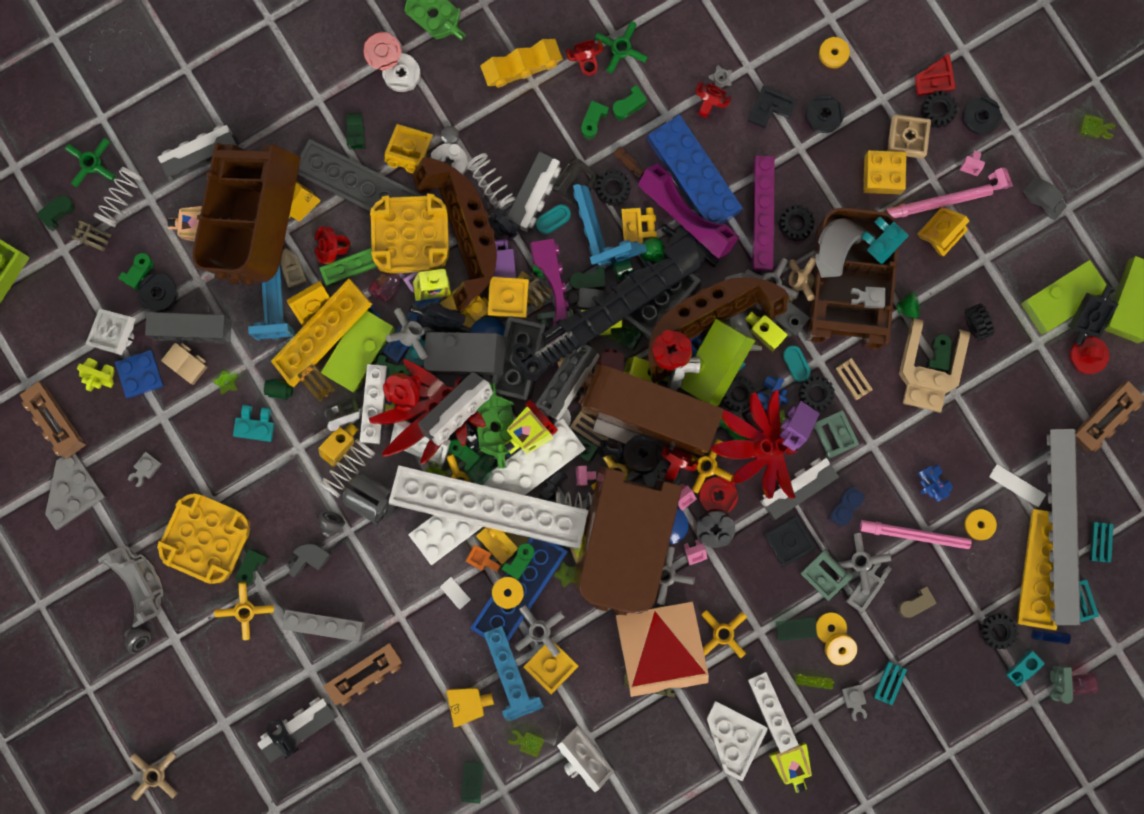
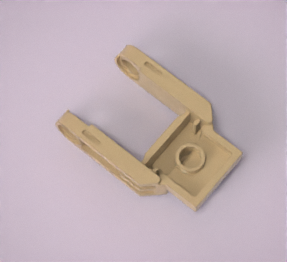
M913 318L909 327L899 371L901 379L907 385L902 404L940 413L945 394L959 386L970 332L961 329L958 331L960 333L957 344L953 348L948 374L920 366L915 367L914 363L923 328V320Z

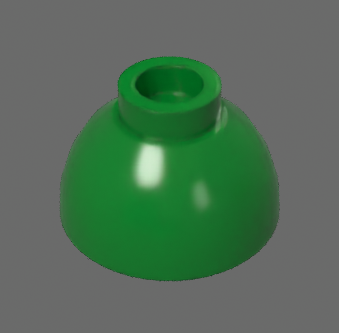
M658 238L647 239L643 243L646 244L647 252L640 254V257L645 262L649 261L650 263L662 261L665 255L663 252L665 249L664 243Z
M908 293L902 298L901 302H897L898 313H903L909 318L919 317L920 306L916 293Z

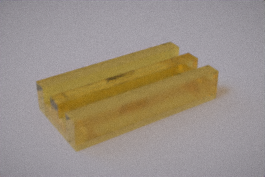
M313 363L297 375L319 402L323 400L324 396L328 397L330 391L332 393L335 391ZM313 370L317 374V376L323 381V383L327 386V388L324 389L319 384V382L313 377L310 371ZM305 375H307L311 379V381L317 386V388L321 391L319 394L304 378Z

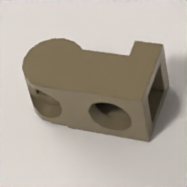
M927 586L917 590L918 596L909 601H901L897 610L900 616L911 618L937 604Z

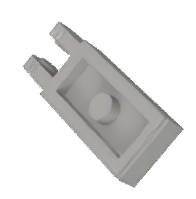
M881 563L873 564L871 569L867 571L870 591H863L860 581L846 602L863 613L884 584L885 578L892 569L889 566L884 568L880 577H878L874 573Z

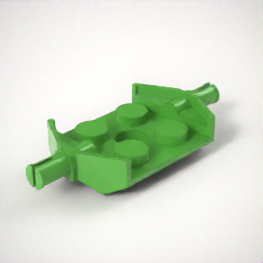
M448 0L406 1L405 14L435 39H442L450 34H454L461 41L466 37V34L458 28L461 14L460 8L457 9ZM432 9L438 11V15L434 18L428 16V12Z
M495 383L490 384L493 395L477 409L486 423L484 428L477 427L480 450L495 456L498 461V469L507 468L505 454L509 453L504 445L512 439L507 429L513 423L511 406L514 403L497 396ZM492 422L498 424V432L491 430L490 425Z

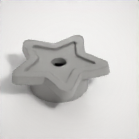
M718 65L716 72L709 75V79L714 81L718 87L723 85L731 86L729 77L732 70L722 69Z

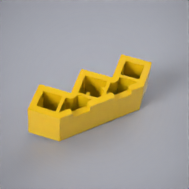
M542 39L531 48H517L505 57H491L480 66L487 85L500 88L515 80L528 78L532 74L546 69H553L563 58L555 39Z

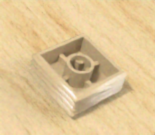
M894 114L891 118L887 151L906 152L908 157L924 158L928 150L931 120ZM907 133H910V137H913L911 140L905 137Z

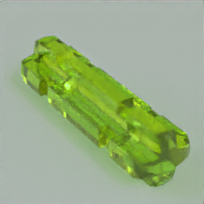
M798 674L795 678V684L833 689L834 680L814 676L805 677V675Z

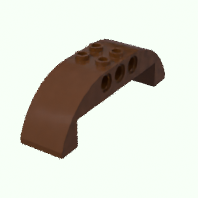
M425 157L422 158L414 171L413 178L418 192L440 189L469 280L463 281L453 294L457 311L462 313L477 300L493 277L497 261L494 230L489 224L488 212L484 209L480 196L471 182L461 172L447 163Z
M741 277L721 281L709 288L701 289L692 297L684 298L681 303L671 308L662 316L651 334L648 351L651 381L656 383L670 375V370L660 367L655 362L652 351L655 339L663 331H677L691 340L709 330L715 319L726 321L759 303L768 318L772 320L787 312V291L767 280Z

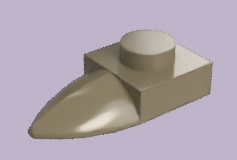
M285 248L281 257V266L288 287L293 288L306 283L307 279L298 258Z

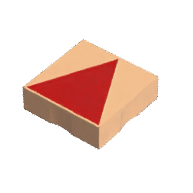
M693 602L649 609L640 614L627 613V616L616 615L631 697L655 693L667 688H683L708 683L709 675Z

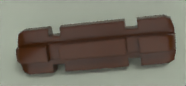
M618 147L614 152V156L617 159H621V162L631 172L634 171L633 174L637 178H641L645 169L642 166L639 167V163L629 153L626 154L625 149Z

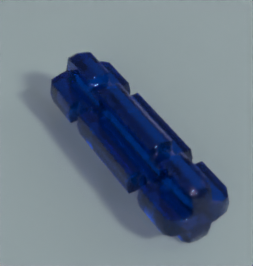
M1033 629L1031 634L1032 639L1035 640L1042 639V641L1060 642L1063 644H1070L1071 635L1067 633L1060 634V632Z

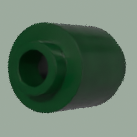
M278 379L265 381L264 395H268L269 398L288 400L293 395L294 387L290 386L287 381Z

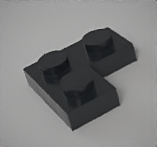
M762 86L748 122L765 128L772 112L790 119L797 100Z

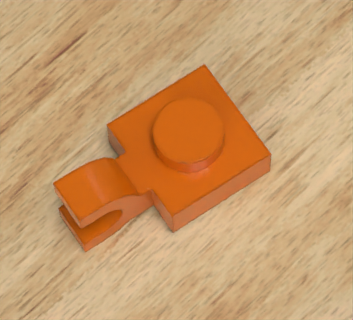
M477 545L473 546L465 561L482 571L485 566L496 572H499L502 567L490 560L492 555L490 552Z

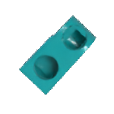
M1028 649L1024 656L1006 672V676L1018 687L1033 676L1045 663L1031 649Z

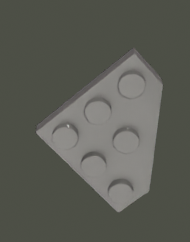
M77 453L68 459L62 456L55 464L45 513L55 530H60L106 498Z

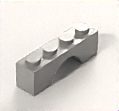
M285 610L282 630L360 642L362 641L365 622Z

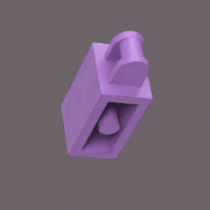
M507 238L495 239L497 261L493 277L516 278L513 249H508ZM505 246L506 250L498 251V247Z
M802 401L796 406L792 405L787 412L789 417L781 425L782 431L779 436L784 439L782 444L789 447L792 451H795L796 448L799 449L808 440L820 413Z

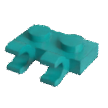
M879 217L875 223L884 233L877 240L867 231L861 237L870 245L867 251L883 264L909 235L895 222L888 225Z
M242 405V418L235 419L233 437L272 442L275 423L269 422L271 409L261 408V420L257 421L250 420L253 406Z

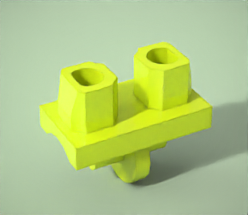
M88 358L83 365L79 363L77 370H79V376L82 377L81 382L86 384V390L91 392L94 387L100 389L102 385L112 388L114 384L112 379L115 372L114 368L106 364L101 371L96 370L98 362Z

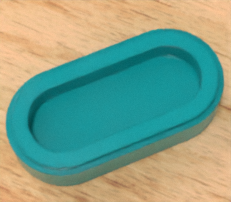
M560 204L538 217L536 221L538 232L545 235L550 234L567 223L571 216L570 209L566 205Z
M794 345L788 346L783 352L784 362L792 378L797 382H804L810 377V367L799 347Z

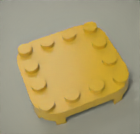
M434 194L389 198L388 195L383 196L382 199L375 203L373 208L371 207V254L375 265L380 271L386 273H413L438 270L445 267L449 256L448 214L446 206L441 199L435 197Z
M194 493L186 495L175 504L174 513L161 541L158 542L159 556L163 561L162 563L168 567L177 569L205 583H223L232 574L249 537L250 521L240 511L206 496Z

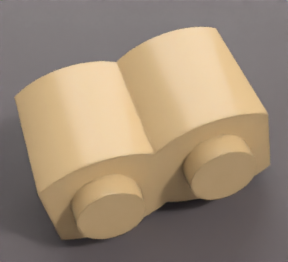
M174 343L161 361L190 384L194 385L208 368L204 365L206 361L198 354L195 357L190 354L191 349L185 344L181 343L179 345Z

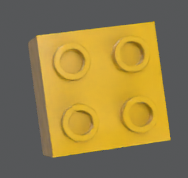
M868 150L864 156L863 193L901 195L906 189V152Z

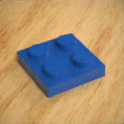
M152 350L115 362L127 399L164 387Z

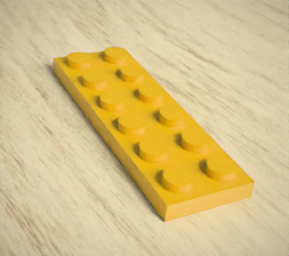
M348 279L271 360L272 364L287 383L295 387L371 307L372 303L357 285Z
M1032 509L1016 624L1057 630L1055 621H1051V609H1055V603L1051 601L1050 595L1051 589H1054V582L1050 581V570H1054V562H1050V550H1053V543L1049 542V531H1053V523H1049V511Z

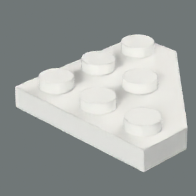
M715 701L706 719L725 773L743 781L768 728Z

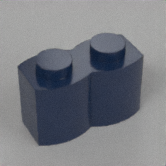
M855 487L846 489L839 498V504L831 509L828 520L839 527L845 526L852 519L854 510L862 504L864 494Z

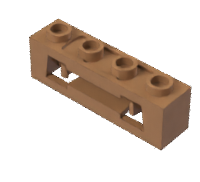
M38 381L20 394L23 400L21 402L23 407L27 411H31L33 414L32 420L37 426H41L43 429L42 435L47 441H51L53 444L52 450L57 456L61 455L68 459L86 446L46 385ZM38 406L42 409L47 407L60 428L66 430L67 433L63 431L58 433L47 415Z
M1129 381L1122 383L1076 430V443L1086 453L1096 452L1103 445L1101 442L1105 438H1110L1116 432L1115 428L1119 424H1124L1129 419L1128 414L1131 411H1137L1142 406L1141 401L1144 399V396ZM1116 404L1119 407L1125 406L1123 409L1118 410L1099 430L1095 427L1090 428L1092 425L1098 424Z
M391 642L323 685L335 706L339 703L343 706L352 700L350 696L356 692L360 695L367 691V685L374 682L376 685L384 680L385 677L383 675L390 671L393 674L401 669L400 664L404 661ZM383 653L385 654L377 662L380 667L389 663L388 667L372 673L352 686V690L346 694L343 691L351 687L348 681L339 686L337 685L341 680L345 678L350 679L376 662L375 659Z

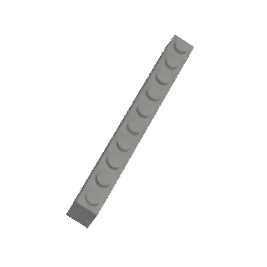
M1050 429V434H1047V446H1051V453H1047V464L1051 465V473H1048V484H1052V492H1048V503L1052 504V511H1049V523H1053V531H1049V542L1053 543V550H1050V562H1054V570H1050V581L1054 582V589H1051L1050 595L1051 601L1055 603V609H1051V621H1055V625H1081L1076 430Z

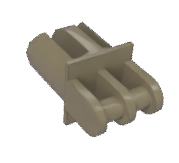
M79 220V226L75 228V235L71 236V238L104 252V247L91 242V240L93 239L105 245L108 244V241L94 235V233L96 232L107 238H111L112 234Z
M530 273L531 276L524 278L529 279L527 298L530 299L536 308H539L540 306L533 295L542 304L546 301L539 290L542 291L548 300L552 296L543 287L539 279L533 273Z

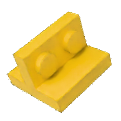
M941 207L917 235L920 239L929 242L938 255L944 257L968 231L966 224L969 222V219L963 214Z
M492 277L489 287L488 316L526 318L529 279Z
M321 281L286 301L301 325L304 326L330 297Z
M487 527L476 535L501 564L506 562L518 550L520 545L530 539L529 537Z
M554 641L553 643L560 651L557 656L554 657L546 645H544L523 666L551 695L578 668V665Z

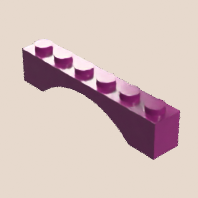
M755 156L753 160L754 229L752 271L758 273H771L773 270L775 156Z
M658 163L646 168L638 186L718 259L730 253L739 236L726 224L710 222L693 212L679 195L672 176Z
M554 239L531 242L530 248L533 264L545 275L554 294L555 317L553 327L556 325L557 320L567 318L566 311H569L568 300H564L563 292H566L565 282L561 281L560 278L563 269L561 262L557 260V255L560 254L558 243H554Z

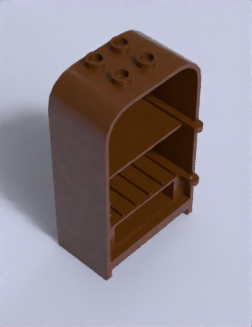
M215 143L209 172H206L208 179L201 213L197 215L199 222L192 258L198 269L215 274L214 277L217 279H228V283L239 284V281H242V284L253 286L254 282H268L275 276L280 265L301 160L300 156L275 144L262 145L261 151H246L233 144Z
M836 208L827 214L818 227L814 255L816 256L820 251L818 240L822 231L835 219L846 218L852 220L874 234L876 240L884 233L875 223L879 217L888 225H891L893 222L897 225L898 223L890 214L874 209ZM865 240L859 244H853L846 255L842 275L837 277L821 278L817 264L814 266L812 273L814 275V284L811 290L815 298L809 303L808 317L810 319L807 323L806 341L825 343L832 334L863 338V348L882 349L889 344L898 248L881 264L867 251L870 245ZM865 287L885 288V307L883 309L864 308V303L862 302L857 305H851L852 299H858L857 294H851V289L856 288L864 292Z
M599 364L596 365L593 375H588L585 387L588 388L587 392H582L578 404L581 406V411L591 417L640 435L650 436L653 440L679 448L699 457H704V454L709 452L724 411L723 408Z
M600 466L574 574V586L581 597L593 604L598 610L608 611V608H611L615 613L627 616V612L640 614L648 611L656 600L683 486L657 480L655 487L624 480L625 472Z

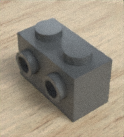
M787 300V312L772 319V321L787 334L788 338L790 336L794 338L810 318Z

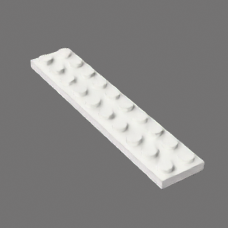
M562 418L554 424L558 431L552 435L553 439L529 454H526L522 449L505 461L507 468L498 469L497 467L476 484L526 495L586 448ZM433 515L408 535L428 562L433 565L483 526Z
M398 466L389 499V504L575 549L580 548L588 510L403 466Z

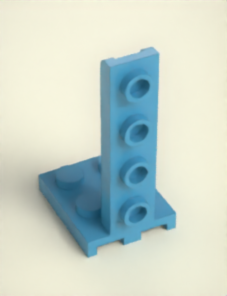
M580 184L573 185L574 198L578 202L580 208L579 215L585 226L584 233L590 243L589 250L592 255L590 257L592 265L598 263L599 266L606 264L608 267L613 265V263L647 252L646 244H640L638 241L630 242V240L620 242L618 247L606 248L589 188Z
M280 260L275 276L268 282L262 283L264 322L254 323V326H248L249 335L257 341L270 338H293L295 336V330L284 321Z
M500 626L485 632L484 636L510 703L506 710L502 711L504 719L509 722L545 708L540 697L528 696L503 627Z

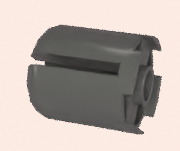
M357 474L349 481V484L373 497L379 503L376 505L348 488H345L343 492V503L346 507L370 520L372 523L381 526L379 522L384 517L388 519L395 508V505L389 504L392 489L367 474Z

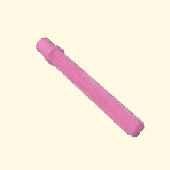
M988 184L909 204H900L896 207L887 208L885 212L894 218H903L911 214L990 196L993 194V187Z
M861 520L860 531L874 533V535L882 534L970 549L971 539L887 525L878 521Z

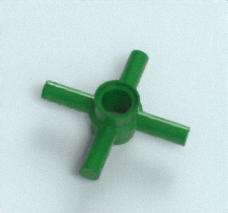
M630 21L623 37H618L615 40L597 32L595 39L601 40L602 43L610 46L614 54L606 69L607 73L613 74L619 60L626 58L628 55L646 63L648 56L632 49L629 41L637 26L635 22ZM618 45H624L626 49L624 51H620L616 47Z
M103 138L94 152L83 153L71 144L66 146L65 150L78 158L81 170L71 182L72 185L77 188L87 173L96 172L111 182L114 181L116 175L104 168L100 159L101 154L110 143L109 140ZM90 159H94L93 165L87 166V162Z

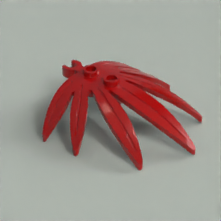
M403 359V363L411 375L418 376L421 383L425 385H421L419 397L428 398V400L418 402L408 411L394 408L369 418L371 424H392L409 420L425 412L382 452V456L387 457L399 453L424 438L425 436L422 434L418 423L462 382V379L458 378L453 388L447 387L430 372ZM478 411L467 419L477 427L484 428L486 426L483 417ZM464 421L462 426L455 430L457 439L462 446H465L467 442V427ZM429 440L420 464H425L437 452L440 446Z
M777 389L771 394L767 416L757 393H751V415L761 433L741 418L724 410L721 418L725 424L738 435L752 439V441H725L711 446L710 449L725 458H755V460L743 465L733 474L731 478L732 484L748 480L766 464L767 467L762 478V487L766 498H773L777 476L778 483L783 492L790 499H794L796 497L783 453L791 455L797 453V450L792 451L789 447L783 445L784 439L779 436L781 433L779 390Z

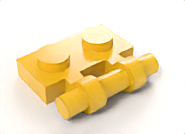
M640 208L621 209L623 241H638V243L643 244V239L658 238L655 231L654 222L656 221V215H654L653 208H646V215H641ZM642 222H647L648 232H642Z

